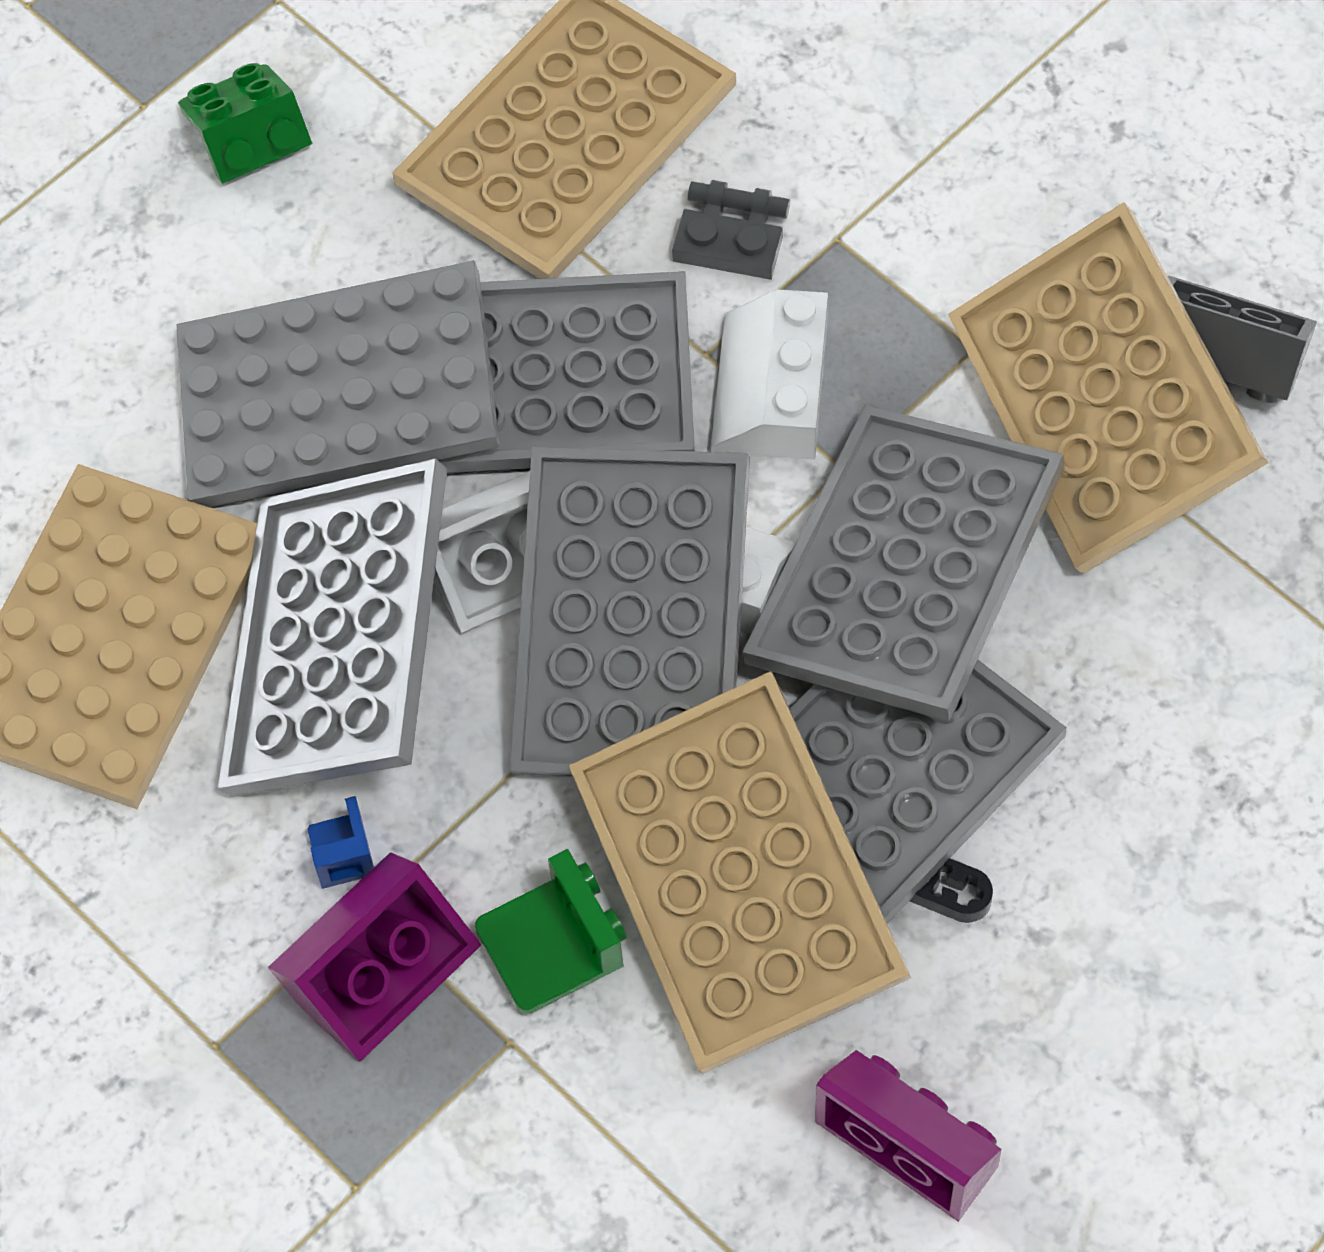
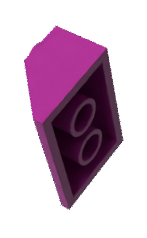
M390 852L268 968L296 1003L355 1060L361 1062L482 944L421 866Z
M855 1050L824 1074L816 1084L815 1122L959 1222L999 1166L1002 1149L995 1145L997 1143L996 1138L980 1124L973 1121H968L967 1124H964L948 1113L946 1103L930 1090L920 1088L916 1091L899 1079L900 1073L885 1059L876 1055L869 1059L858 1050Z

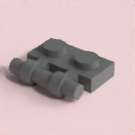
M711 180L710 184L691 181L688 190V201L703 203L706 206L704 212L689 209L683 210L672 249L673 262L772 280L783 239V227L766 224L768 215L787 219L791 200L772 196V191L756 188L754 192L728 188L727 182ZM725 207L750 212L749 219L743 220L722 216L723 209Z

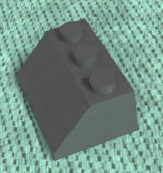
M1168 275L1172 286L1226 385L1229 382L1248 388L1246 394L1260 401L1276 403L1278 398L1287 401L1294 388L1317 321Z

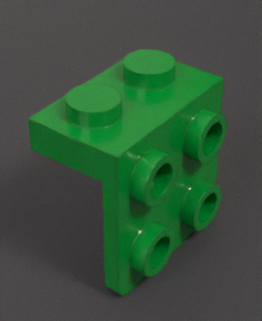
M251 63L244 65L233 72V77L217 84L204 83L192 88L187 93L188 96L178 102L183 115L199 132L215 174L222 184L313 144L293 91L267 64Z
M569 849L548 858L551 881L479 916L475 922L477 935L515 1005L524 1014H531L624 967L621 942L627 939L624 928L612 908L605 912L602 910L594 896L600 893V888L592 870L586 862L577 865Z

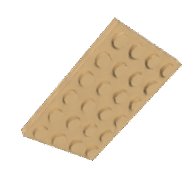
M559 0L392 172L394 184L538 279L558 278L736 86V73L618 0Z
M1125 202L948 314L1011 441L1063 454L1064 469L1048 502L1046 511L1075 569L1082 574L1268 464L1264 453L1135 215Z
M78 464L0 611V761L138 809L248 586L257 523Z
M772 671L569 765L697 1068L702 1074L911 979V975Z

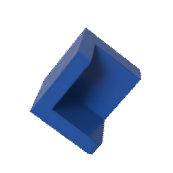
M356 796L345 798L349 815L311 824L308 827L312 858L322 889L362 879L374 868Z

